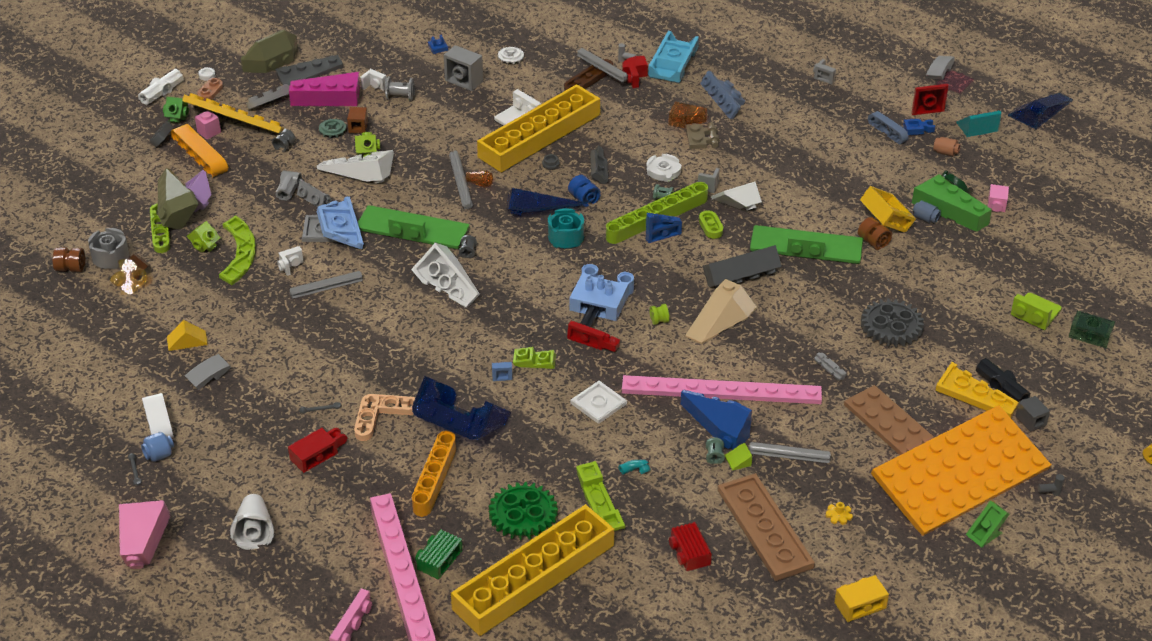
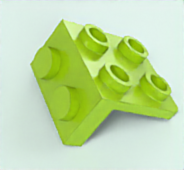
M1027 293L1025 296L1017 294L1014 297L1010 315L1046 330L1061 312L1062 307L1033 293Z

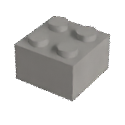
M456 45L444 54L445 81L473 91L483 82L482 55Z

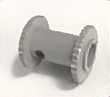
M387 77L385 83V96L387 100H389L390 95L408 96L409 101H412L415 94L413 78H410L409 83L391 82V77Z

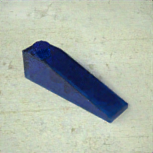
M1056 93L1019 106L1010 112L1008 116L1034 129H1038L1071 103L1073 99L1061 93Z

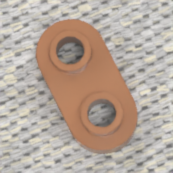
M211 78L198 90L197 94L204 98L203 101H206V98L212 100L222 90L223 83L220 79Z

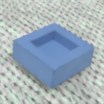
M512 362L492 363L493 381L512 380Z

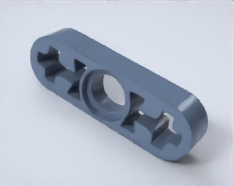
M876 111L868 115V123L880 132L887 134L890 139L899 145L908 140L907 131L881 112Z

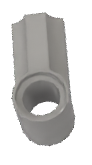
M283 170L280 184L275 192L276 197L286 201L291 199L295 189L298 188L299 181L302 180V173Z

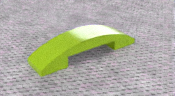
M594 461L576 466L578 478L590 508L610 524L614 531L625 528L618 509L615 510L603 484V476L597 462Z

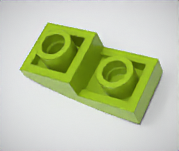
M534 347L515 349L513 365L525 368L555 369L556 354L554 350L535 352Z

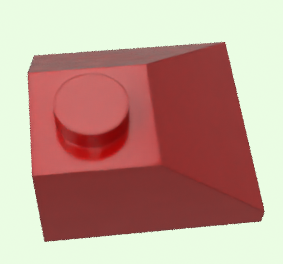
M949 85L915 87L911 114L920 115L944 112Z

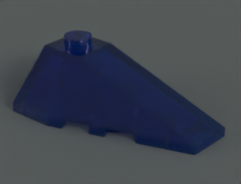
M511 188L508 191L507 211H511L510 214L521 216V213L582 206V202L516 188Z

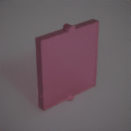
M950 70L945 74L944 79L939 80L936 85L948 84V90L961 94L974 79L965 76L963 73L960 74Z

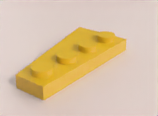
M954 362L950 363L935 391L986 411L1000 405L1010 418H1012L1017 410L1019 403L1000 390L989 388L987 382L976 380L972 377V373L967 370L962 371L958 369L957 364Z

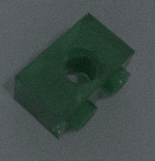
M1077 310L1071 325L1069 338L1107 349L1115 321Z

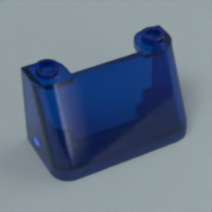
M424 376L412 405V412L418 418L474 441L481 440L503 427L511 414V411L487 401L480 408L472 407L471 412L454 406L457 399L455 389L427 376Z

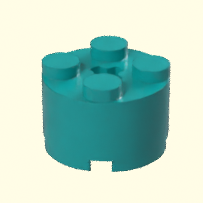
M570 208L558 209L552 216L550 214L548 216L549 242L556 248L580 246L584 240L583 215L575 213V210Z

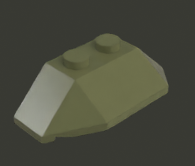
M283 29L256 41L247 51L246 55H243L241 58L242 71L268 73L281 66L290 64L294 61L298 49L297 36Z

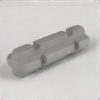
M819 352L816 354L815 362L819 365L821 364V367L838 381L845 379L847 374L843 369H840L830 358L827 359L828 357L824 353Z

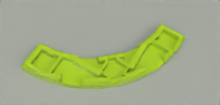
M236 215L222 224L223 228L234 237L237 244L235 260H232L229 266L219 274V278L230 285L239 281L249 270L256 252L253 233L250 231L249 226Z

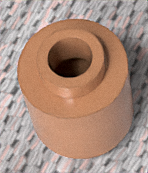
M940 137L935 139L933 150L939 154L954 157L960 151V144H958L956 139Z

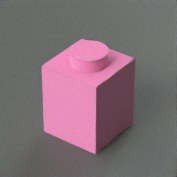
M210 110L195 116L197 132L204 138L209 139L221 133L219 117Z
M991 184L987 207L995 212H1005L1009 187Z

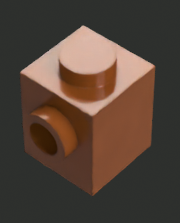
M367 107L349 108L347 118L349 133L366 132L368 123Z

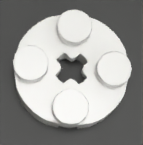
M662 154V157L657 158L656 155L652 156L647 161V175L656 180L670 182L681 173L679 159L670 154Z

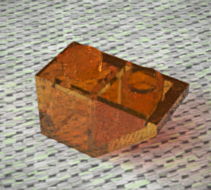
M674 102L669 112L668 125L685 129L686 124L705 123L707 121V108Z

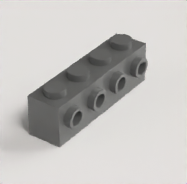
M776 245L702 267L708 286H715L716 289L725 279L739 283L743 282V277L748 276L750 280L760 277L759 273L764 271L766 275L774 273L776 268L782 267Z

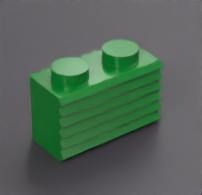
M442 529L436 535H431L427 546L423 550L420 549L415 556L417 570L439 580L462 552V539Z

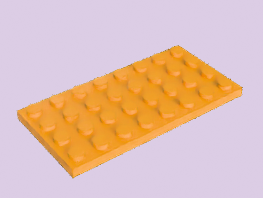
M998 405L872 469L871 475L915 529L924 536L1046 471L1052 464L1001 406Z

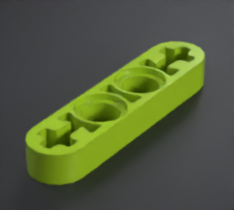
M157 203L150 207L152 241L155 252L165 253L170 249L169 227L156 224L161 222L157 215Z

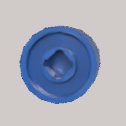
M584 175L575 176L568 185L569 193L585 207L589 206L588 203L590 202L592 204L597 203L600 198V189Z

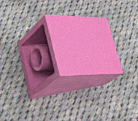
M164 500L119 504L120 556L126 566H130L131 569L143 568V565L150 564L170 518V512Z

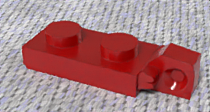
M572 320L568 324L567 338L569 340L599 350L608 349L613 352L620 346V339L610 336L606 332Z

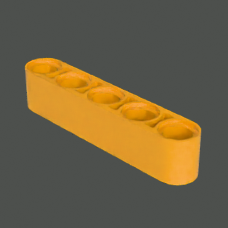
M185 124L171 130L173 140H176L177 144L182 149L184 148L190 157L193 156L195 161L202 165L208 174L212 175V178L228 171L225 159L190 125Z
M442 431L437 435L412 494L413 512L419 517H424L431 513L456 453V436L451 431Z

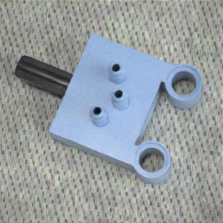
M584 265L581 270V276L570 296V311L585 314L580 324L589 327L592 326L596 317L617 321L628 296L634 291L633 274L622 272L617 276V282L604 279L603 275L598 276V267L596 265Z

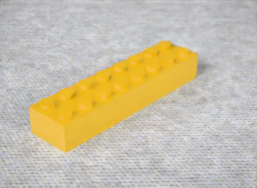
M576 84L477 140L478 158L499 172H503L599 116L600 98Z
M586 504L452 591V610L473 631L482 636L613 547L614 528Z

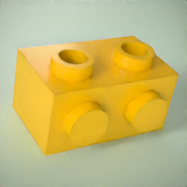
M874 575L837 588L834 603L846 621L850 622L886 609L889 593L877 576Z

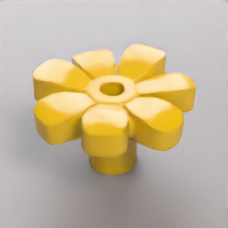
M838 502L836 506L830 504L827 508L828 511L825 513L826 518H831L830 522L833 524H837L839 521L841 525H845L847 520L850 521L853 518V515L850 514L851 507L845 506L842 502Z

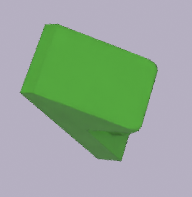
M990 500L966 535L982 548L1002 534L999 528L1010 514Z

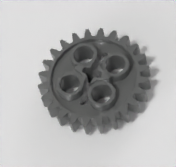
M888 298L887 302H884L880 299L879 304L873 301L872 306L867 305V309L863 310L861 327H863V332H867V337L873 336V342L880 340L879 344L881 345L885 342L887 347L890 344H894L897 347L899 343L905 346L906 342L912 344V340L917 341L918 336L921 337L924 318H921V313H917V308L911 309L912 304L906 306L905 301L898 303L897 299H895L894 302H891Z

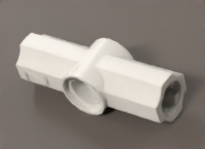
M174 69L161 79L154 78L150 86L138 94L139 100L143 104L148 105L160 96L165 97L166 94L172 92L174 86L184 80L183 75L179 70Z

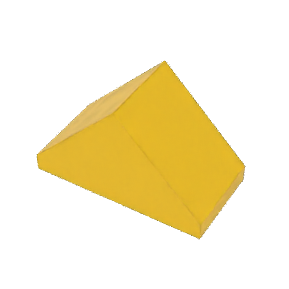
M185 320L167 336L168 351L208 345L206 331Z

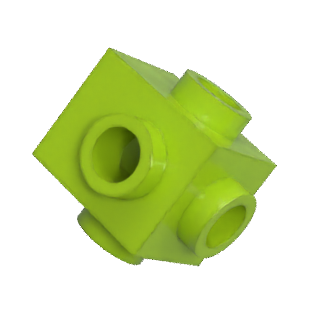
M364 132L361 136H355L356 155L362 154L365 157L372 155V152H377L380 149V139H376V135H372V132ZM367 143L371 144L369 147L365 146Z
M205 221L188 234L187 238L199 252H203L206 249L209 252L217 246L215 242L220 239V236Z

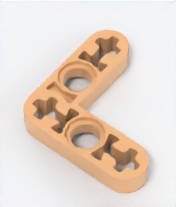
M365 395L361 400L354 427L356 439L367 441L372 438L378 413L414 415L420 410L419 400L408 396ZM370 402H372L371 409L368 408ZM389 403L396 404L394 407L386 406ZM365 416L372 417L370 420H363L362 418ZM363 426L366 427V431L364 433H362Z

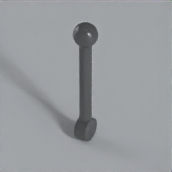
M335 402L333 405L310 408L302 406L299 412L304 414L309 411L331 408L339 409L341 408V403Z
M131 453L128 455V459L131 461L135 478L133 484L138 486L142 483V480L138 477L135 463L136 455Z

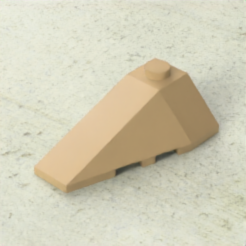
M725 279L715 289L685 337L703 344L727 328L730 329L738 322L748 319L757 309V306L741 285Z

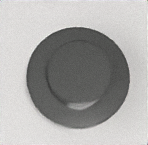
M554 154L546 155L542 161V165L546 169H555L560 164L558 157Z

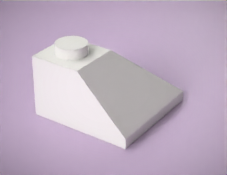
M756 182L710 196L715 201L739 209L746 208V211L757 208L756 204L762 202Z

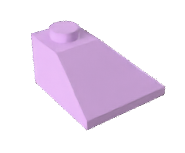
M204 170L185 183V187L194 192L199 204L194 212L199 209L203 210L209 204L207 200L211 196L207 175Z

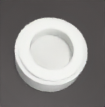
M208 67L203 68L198 72L199 78L205 81L214 78L215 70Z

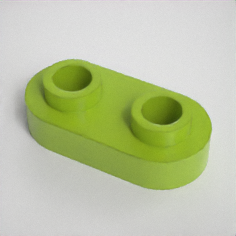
M709 210L699 214V224L705 235L712 239L720 238L723 235V225L717 214Z

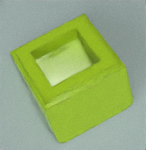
M745 443L740 444L725 455L732 471L752 466V455Z

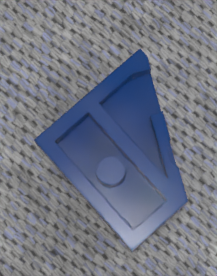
M646 213V240L648 243L681 234L682 221L679 217Z

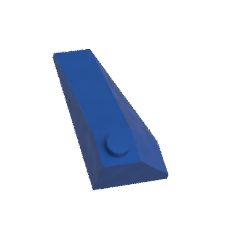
M684 389L681 391V405L714 438L722 439L725 448L734 449L750 437L751 409L732 400L724 402L720 401L719 397L711 399L706 398L701 393Z

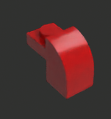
M644 55L630 57L622 64V71L627 73V83H630L632 88H639V78L648 77V63Z

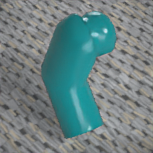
M645 459L630 460L619 465L618 469L623 475L638 468L639 472L644 474L650 471V466L648 465L649 462Z

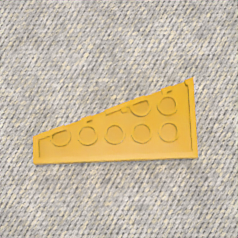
M192 93L189 96L184 94L182 101L276 133H280L284 129L280 126L281 123L271 120L269 123L264 121V117L258 115L251 117L248 116L246 111L238 109V112H236V108L222 104L221 107L219 106L220 103L207 98L206 101H203V97Z

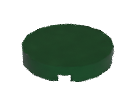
M944 170L941 176L968 194H972L973 189L971 187L968 188L964 181Z

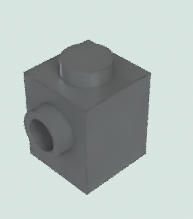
M1036 396L1023 399L1018 403L1016 417L1031 432L1047 425L1050 410Z

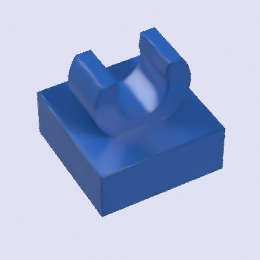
M442 35L439 36L440 39L435 40L433 36L431 41H428V46L433 54L448 51V46Z

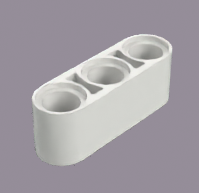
M163 394L143 397L142 401L151 435L163 432L166 436L174 438Z

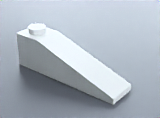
M393 150L372 152V155L363 158L362 154L348 158V160L345 157L326 160L316 167L318 170L367 182L381 183L390 175L394 153Z
M434 243L411 269L422 283L426 285L430 283L436 286L435 290L438 292L445 291L449 294V298L465 307L470 306L480 295L458 259L447 246Z

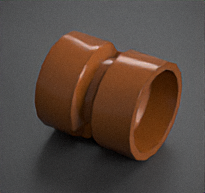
M873 217L865 219L858 228V236L876 250L887 246L892 239V231L881 225Z
M56 247L54 249L53 268L55 271H67L68 269L71 272L83 271L86 261L83 248H72L69 250L67 247Z

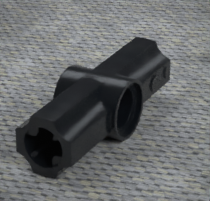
M987 358L982 359L976 366V372L989 381L991 388L1000 390L1018 402L1030 398L1031 393L1016 382V377L1010 370H1001Z

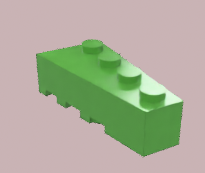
M940 174L914 188L913 204L919 203L921 200L932 204L941 210L942 217L950 218L956 221V223L976 232L989 225L992 209Z

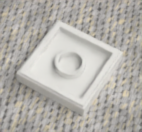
M597 381L572 398L570 403L599 424L627 404V400L601 381Z

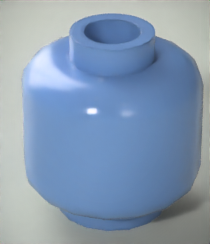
M158 432L144 438L141 445L145 458L153 462L169 457L172 453L171 448L174 447L172 438L166 436L163 432Z

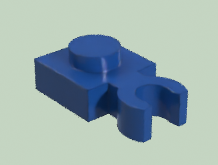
M904 119L903 126L908 135L924 134V131L929 133L935 132V125H933V120L931 119L923 122L921 119Z

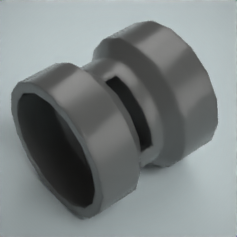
M283 129L279 135L272 139V145L276 150L280 147L284 148L282 152H285L289 146L295 143L296 137L292 131Z

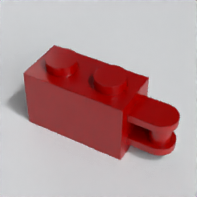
M338 427L328 432L320 428L288 446L289 458L305 473L338 454L337 448L345 444L348 437L345 434H341V430Z

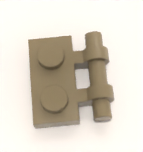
M709 122L707 128H703V124H686L685 129L689 149H705L707 144H712L713 148L719 146L717 127L713 122Z

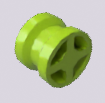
M661 304L660 307L650 306L649 312L653 325H657L659 322H669V311L666 304Z

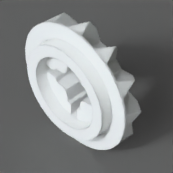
M506 47L498 52V60H501V63L506 62L507 65L509 63L514 65L515 62L520 63L524 57L523 51L516 47Z

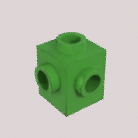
M166 98L163 113L164 117L170 119L169 122L180 123V120L185 121L186 117H188V103L182 101L183 98Z

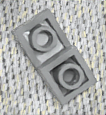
M938 56L928 69L927 78L943 80L946 71L951 70L955 57Z
M217 354L194 367L185 377L200 390L213 377L218 380L231 366Z

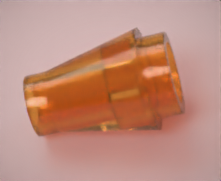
M488 170L467 172L466 181L484 188L486 186L490 187L493 183V174Z

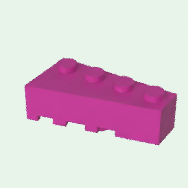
M359 72L291 81L289 87L290 105L357 106L360 92Z

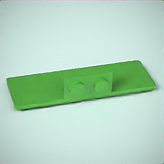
M370 205L367 206L358 221L360 231L428 244L438 243L454 249H459L461 238L469 230V224Z
M754 225L750 251L776 245L778 254L859 264L863 238Z

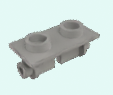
M303 180L299 181L297 195L316 207L331 202L330 195L323 193Z

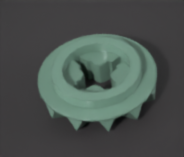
M328 119L319 125V132L324 137L329 136L331 138L335 136L337 138L338 135H343L346 132V124L339 119Z

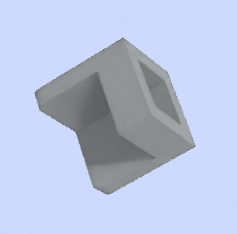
M716 168L713 175L703 173L698 175V182L706 183L709 193H715L719 184L720 169Z

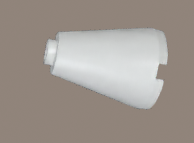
M249 494L243 499L230 528L232 540L237 543V546L246 550L259 549L257 545H268L274 537V526L263 498L257 494Z

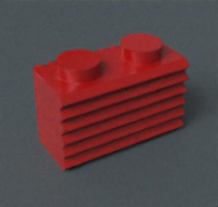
M696 522L672 528L669 544L672 550L676 549L679 565H684L686 571L711 565L712 553Z

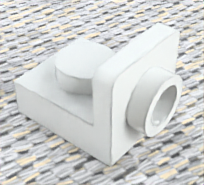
M370 69L361 76V88L363 90L370 85L373 88L385 90L386 75Z
M300 246L279 252L277 264L280 271H284L287 276L291 275L290 267L304 263Z

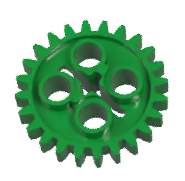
M516 482V487L508 484L507 490L500 488V493L495 492V498L490 499L489 520H491L492 526H496L497 532L503 530V536L510 533L511 539L519 535V540H522L523 536H527L530 540L532 534L538 536L539 532H544L546 528L552 526V523H556L558 508L557 501H554V495H550V490L543 492V486L535 488V483L528 486L527 482H524L523 486H520Z

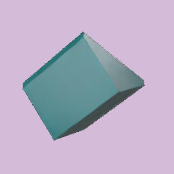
M999 110L972 115L956 121L966 137L998 132L1002 113Z

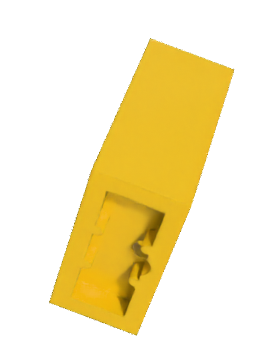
M870 186L860 199L884 226L901 232H907L916 220L907 208L889 192Z

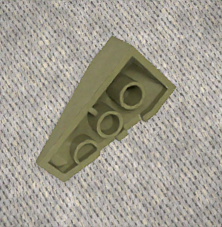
M166 168L158 179V216L162 226L182 229L199 204L194 192L191 189H187L185 187L186 184L180 182L178 177L169 168Z

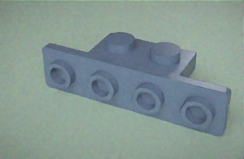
M707 71L701 81V85L727 117L734 119L741 105L745 103L741 96L742 94L734 88L732 82L718 80L711 71Z

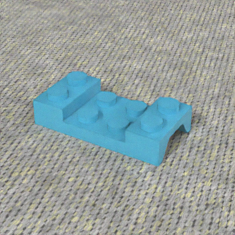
M668 31L649 64L648 77L680 83L690 57L694 56L698 49L699 37L695 36L690 42L677 40L673 33Z

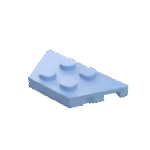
M344 197V201L341 202L335 200L329 204L318 206L317 215L324 237L358 249L363 248L364 243L350 197Z

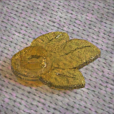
M128 259L118 260L121 271L110 277V281L114 285L122 287L121 295L135 293L138 287L143 286L148 280L147 272L142 268H138L134 261ZM137 275H142L141 280L138 281L135 280V277Z

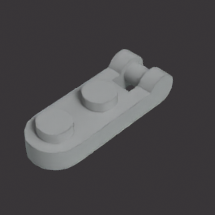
M285 84L279 86L276 92L272 90L264 92L263 97L258 98L256 95L248 98L249 102L246 105L248 109L287 95L289 94L290 86Z

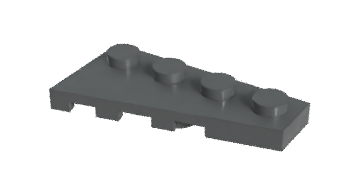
M331 55L322 59L283 66L275 69L281 84L290 86L291 81L317 78V76L322 74H328L343 68V63L338 55Z

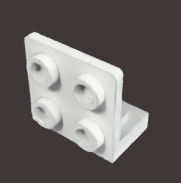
M517 89L513 91V106L494 116V120L504 126L541 105V103Z

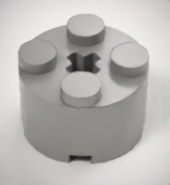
M105 228L106 231L100 233L99 230L94 232L88 239L94 265L105 269H117L128 260L127 240L121 230Z

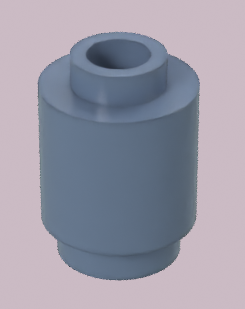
M921 200L913 207L914 217L923 221L936 223L940 218L941 210Z

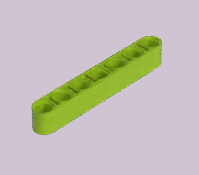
M696 182L606 224V241L611 244H617L646 231V213L676 217L706 203L708 200V185L704 182Z

